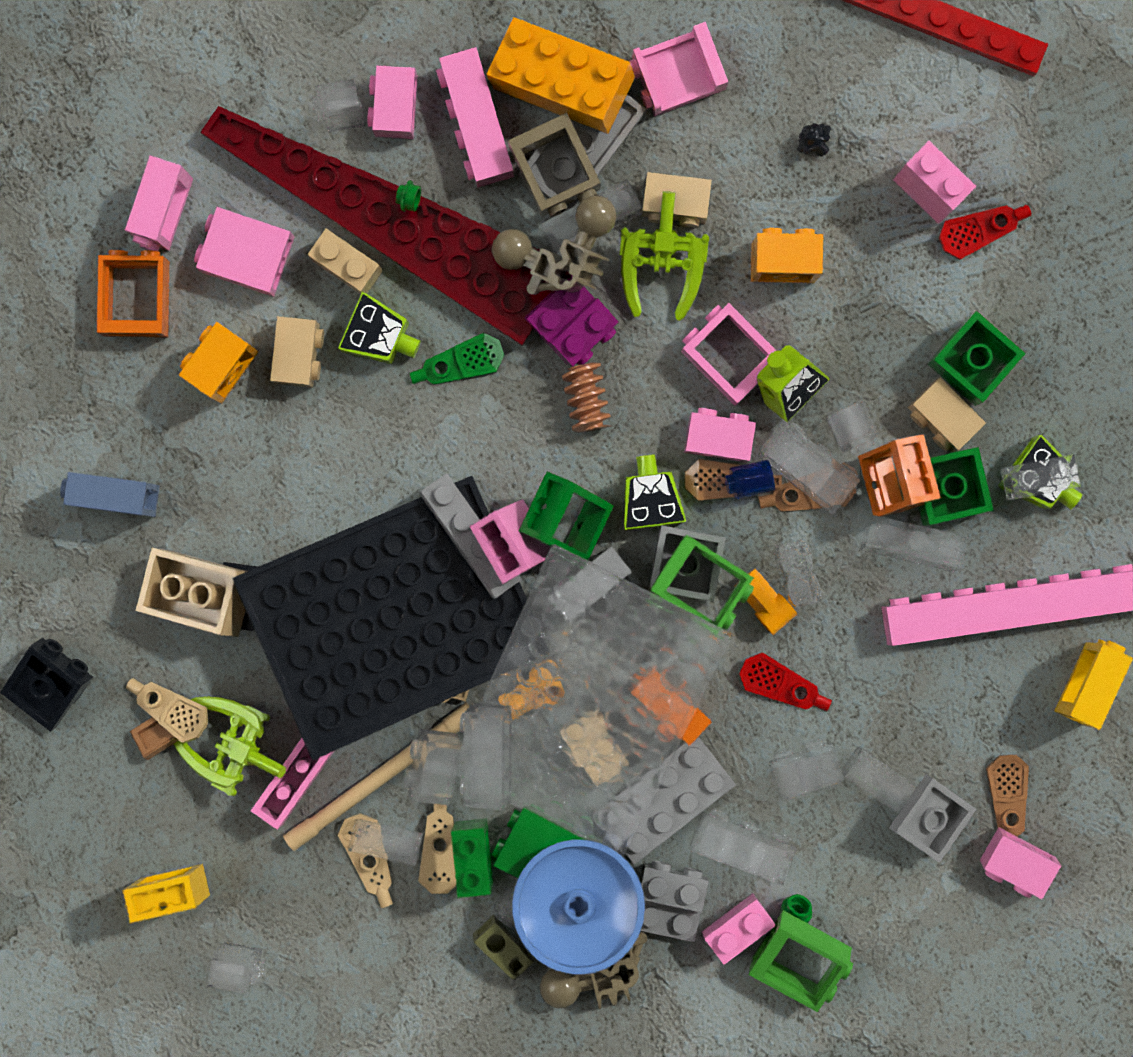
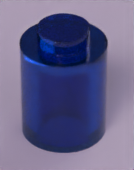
M768 459L729 468V475L724 476L728 494H734L736 499L775 491L774 476Z

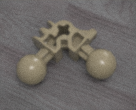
M594 195L583 199L577 206L575 215L579 231L574 242L564 239L560 247L562 258L560 255L541 248L540 252L533 249L528 236L517 229H508L497 235L492 245L493 257L496 263L503 269L516 270L523 266L531 269L530 274L533 276L527 286V291L533 295L546 290H564L573 293L581 290L584 285L596 289V286L590 281L593 275H603V271L597 267L600 260L609 261L610 259L591 249L597 237L609 233L615 226L617 216L615 207L604 196ZM565 272H569L573 276L571 281L564 278Z
M640 931L633 945V950L630 949L618 962L601 971L589 974H569L554 969L547 971L540 982V994L543 1000L554 1008H566L578 999L581 992L594 989L599 1009H601V1000L610 999L612 1005L615 1006L617 1005V996L624 994L630 1002L628 989L633 987L638 981L639 970L637 965L640 960L639 954L643 944L647 942V935ZM625 965L627 968V976L621 977L618 973L620 972L619 966Z

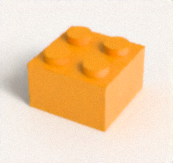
M764 228L762 233H757L751 244V282L815 283L823 274V234H815L814 229H796L795 234L782 233L780 228Z
M216 322L213 327L209 325L202 332L199 338L201 344L194 353L189 352L180 364L182 371L179 373V376L208 397L222 404L259 351Z

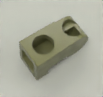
M494 914L473 933L474 943L513 980H516L534 963L530 954L516 941V938Z

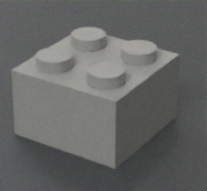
M661 525L659 527L648 590L657 579L684 535H689L721 557L726 538ZM692 550L666 591L674 595L714 602L720 567Z

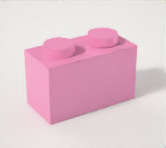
M376 65V76L371 75L369 83L370 95H374V107L368 108V127H373L372 130L375 137L414 139L417 92L416 69Z
M698 408V413L692 412L689 417L684 453L747 463L751 458L756 422H750L748 415L730 413V417L725 418L717 416L716 410Z
M998 827L980 859L983 868L986 870L985 874L989 878L999 883H1002L1003 880L1008 881L1014 885L1013 889L1027 898H1031L1034 895L1043 899L1061 868L1055 856Z
M752 893L704 929L702 934L723 965H725L773 929L776 924Z

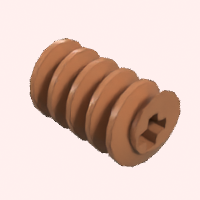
M600 363L568 368L567 370L570 371L562 375L563 381L572 383L564 388L565 393L575 395L567 401V406L577 408L569 414L570 419L580 421L572 426V431L583 433L611 427L603 425V421L611 417L610 413L600 412V409L606 406L608 401L598 399V396L606 390L605 388L595 386V383L603 379V375L593 374V370L601 366Z

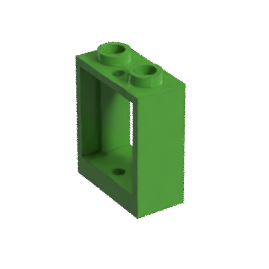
M686 534L649 590L718 634L720 629L727 631L734 621L736 614L732 611L739 601L743 604L746 602L754 589L750 585L754 578ZM692 550L739 580L713 621L666 591Z
M783 910L775 921L776 926L768 932L753 955L748 975L818 1012L824 1002L830 1003L833 999L839 980H846L853 967V962L850 961L852 947ZM788 938L833 961L818 984L774 961Z

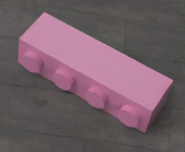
M471 48L439 58L441 68L437 69L436 73L441 89L447 87L451 99L445 100L450 119L457 118L460 129L454 131L459 150L466 148L469 160L463 162L468 180L475 179L478 188L514 177L512 164L477 48Z
M301 738L283 764L286 767L284 776L282 778H277L276 776L273 778L251 812L278 830L288 819L334 751L312 761Z

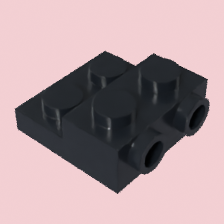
M42 637L28 648L0 693L51 732L59 725L71 705L80 698L93 676L87 672L88 666L79 659L71 660L63 654V648L60 643L53 639L45 640Z

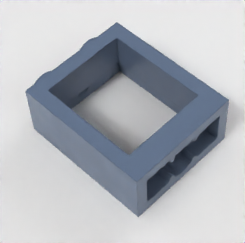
M68 472L67 479L64 478L61 483L60 495L61 498H64L63 505L156 517L160 485Z

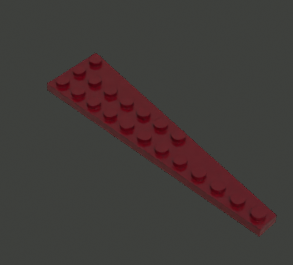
M220 106L216 108L200 132L204 137L519 345L523 346L533 331L531 325L524 318L552 291H541L537 295L530 294L527 291V286L533 276L530 274L531 269L523 266L520 269L507 270L496 263L492 254L493 240L501 232L481 222L478 223L452 209L442 207L438 203L422 196L415 212L410 210L403 212L400 209V204H396L398 185L362 169L352 167L335 157L323 154L308 145L296 142L283 136L281 133L260 126L258 123ZM532 247L533 249H535V250H537V251H539V252H540V250H541V249H539V248L537 249V248H535V247ZM565 272L564 278L569 275V272Z

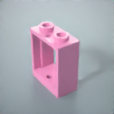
M149 156L125 231L133 236L132 241L140 244L139 247L143 249L159 251L161 248L167 251L170 250L193 178L181 165Z
M728 303L723 309L717 305L705 317L709 323L701 331L695 327L682 340L685 346L681 352L736 406L758 384V373L768 364V356L776 350ZM726 317L767 356L735 388L695 349Z

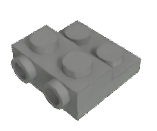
M926 774L889 828L940 863L945 854L950 851L952 844L963 828L969 823L976 809Z
M655 860L652 861V865L644 864L640 883L644 893L645 913L640 931L695 942L709 882L707 877L702 876L703 871L684 867L683 872L672 870L671 864Z

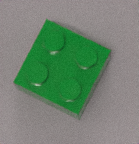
M975 311L964 320L927 365L976 406L983 403L1026 353L979 312Z
M979 447L930 458L940 498L918 506L923 526L994 511Z

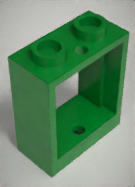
M547 471L519 531L567 556L587 564L614 505L572 481ZM574 494L585 500V503L566 543H563L553 538Z
M487 818L455 821L451 829L457 898L491 895L494 881Z

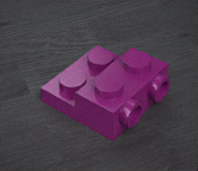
M569 274L566 279L571 281L573 276ZM585 287L573 293L564 290L552 291L524 318L566 365L572 367L576 363L578 365L585 364L593 356L591 349L599 341L604 344L615 335L616 330L613 327L618 323V320L598 298H594Z

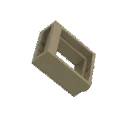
M568 113L508 140L509 149L542 217L547 214L550 217L560 215L568 210V204L577 200L581 203L583 199L597 195L596 191L600 190V180ZM567 135L588 180L545 200L524 154Z

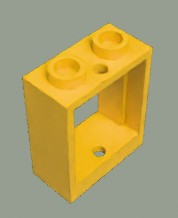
M1098 639L1097 643L1086 642L1054 712L1081 725L1100 730L1133 660L1132 657L1124 654L1126 648L1109 640L1105 642Z
M203 864L143 877L123 890L130 923L196 908L210 896Z

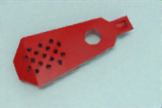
M1027 204L1014 210L1005 205L946 220L943 223L938 238L945 253L961 260L1017 229L1018 221L1031 217V210ZM996 216H1002L1005 219V226L999 227L996 225Z
M763 652L746 658L739 672L745 691L806 710L815 706L827 712L832 700L820 695L816 685ZM798 687L806 689V696L802 699H798L795 696V690Z

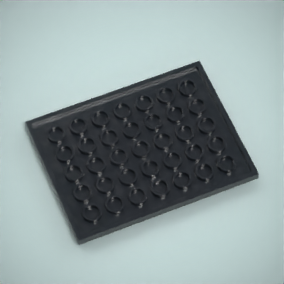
M473 476L454 483L479 520L490 515ZM422 497L232 578L312 761L551 653L520 582L493 599Z

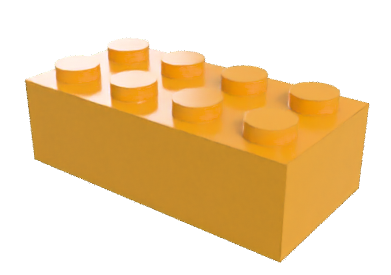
M513 17L486 73L493 89L558 115L568 113L571 120L609 134L635 78L629 61Z

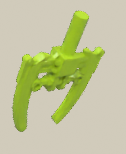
M662 192L659 229H656L652 234L645 233L646 229L640 228L635 232H629L626 227L621 229L622 285L626 301L634 317H639L642 312L637 287V267L643 264L654 267V272H659V267L665 268L667 273H670V268L675 269V267H682L687 271L683 292L674 312L675 318L678 321L685 317L699 290L704 262H707L709 235L703 234L702 238H699L693 233L685 232L686 236H678L675 230H672L675 192ZM650 248L655 253V256H650V258L643 257L639 254V249ZM676 251H688V258L683 260H676V258L671 256Z
M206 696L191 699L207 707V710L230 716L231 724L230 729L226 733L221 732L219 737L223 738V740L215 745V748L218 749V756L216 760L211 762L202 758L188 743L183 744L177 741L173 744L182 759L198 775L211 782L213 787L223 791L228 796L236 795L237 791L234 788L236 784L243 781L244 775L241 772L248 765H255L277 778L284 776L286 767L258 753L260 748L255 744L257 737L261 738L264 733L263 723L270 720L269 714L250 705L245 706L236 701L221 697ZM244 724L246 727L242 736L236 738L238 727ZM228 756L230 763L227 770H224L223 760Z

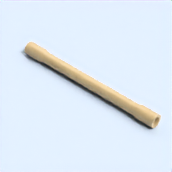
M467 702L457 708L436 727L311 818L305 819L283 835L288 846L293 851H296L315 837L328 824L446 738L456 734L478 717Z

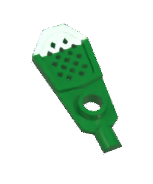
M481 333L425 360L422 369L409 372L413 385L426 380L435 385L497 373L505 355L499 339L486 333ZM440 362L447 364L448 368L444 374H438L435 370L436 365Z

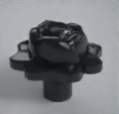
M813 123L812 125L804 126L799 134L798 152H803L807 155L815 151L818 156L827 154L829 148L826 142L830 139L831 127L829 125L825 126L823 123L819 125Z

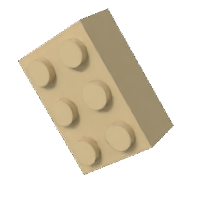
M152 548L135 611L218 635L239 637L245 608L232 578L247 571L170 550Z

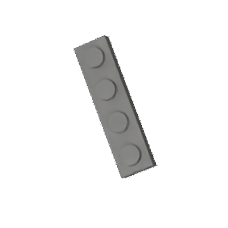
M447 473L419 492L493 599L522 580L517 576L502 584L470 529L471 525L480 520Z

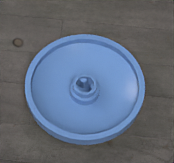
M582 839L568 840L547 847L533 857L526 865L515 886L512 912L515 927L522 943L537 960L560 972L589 974L601 971L615 964L634 945L644 920L645 899L642 885L636 872L621 854L599 842Z

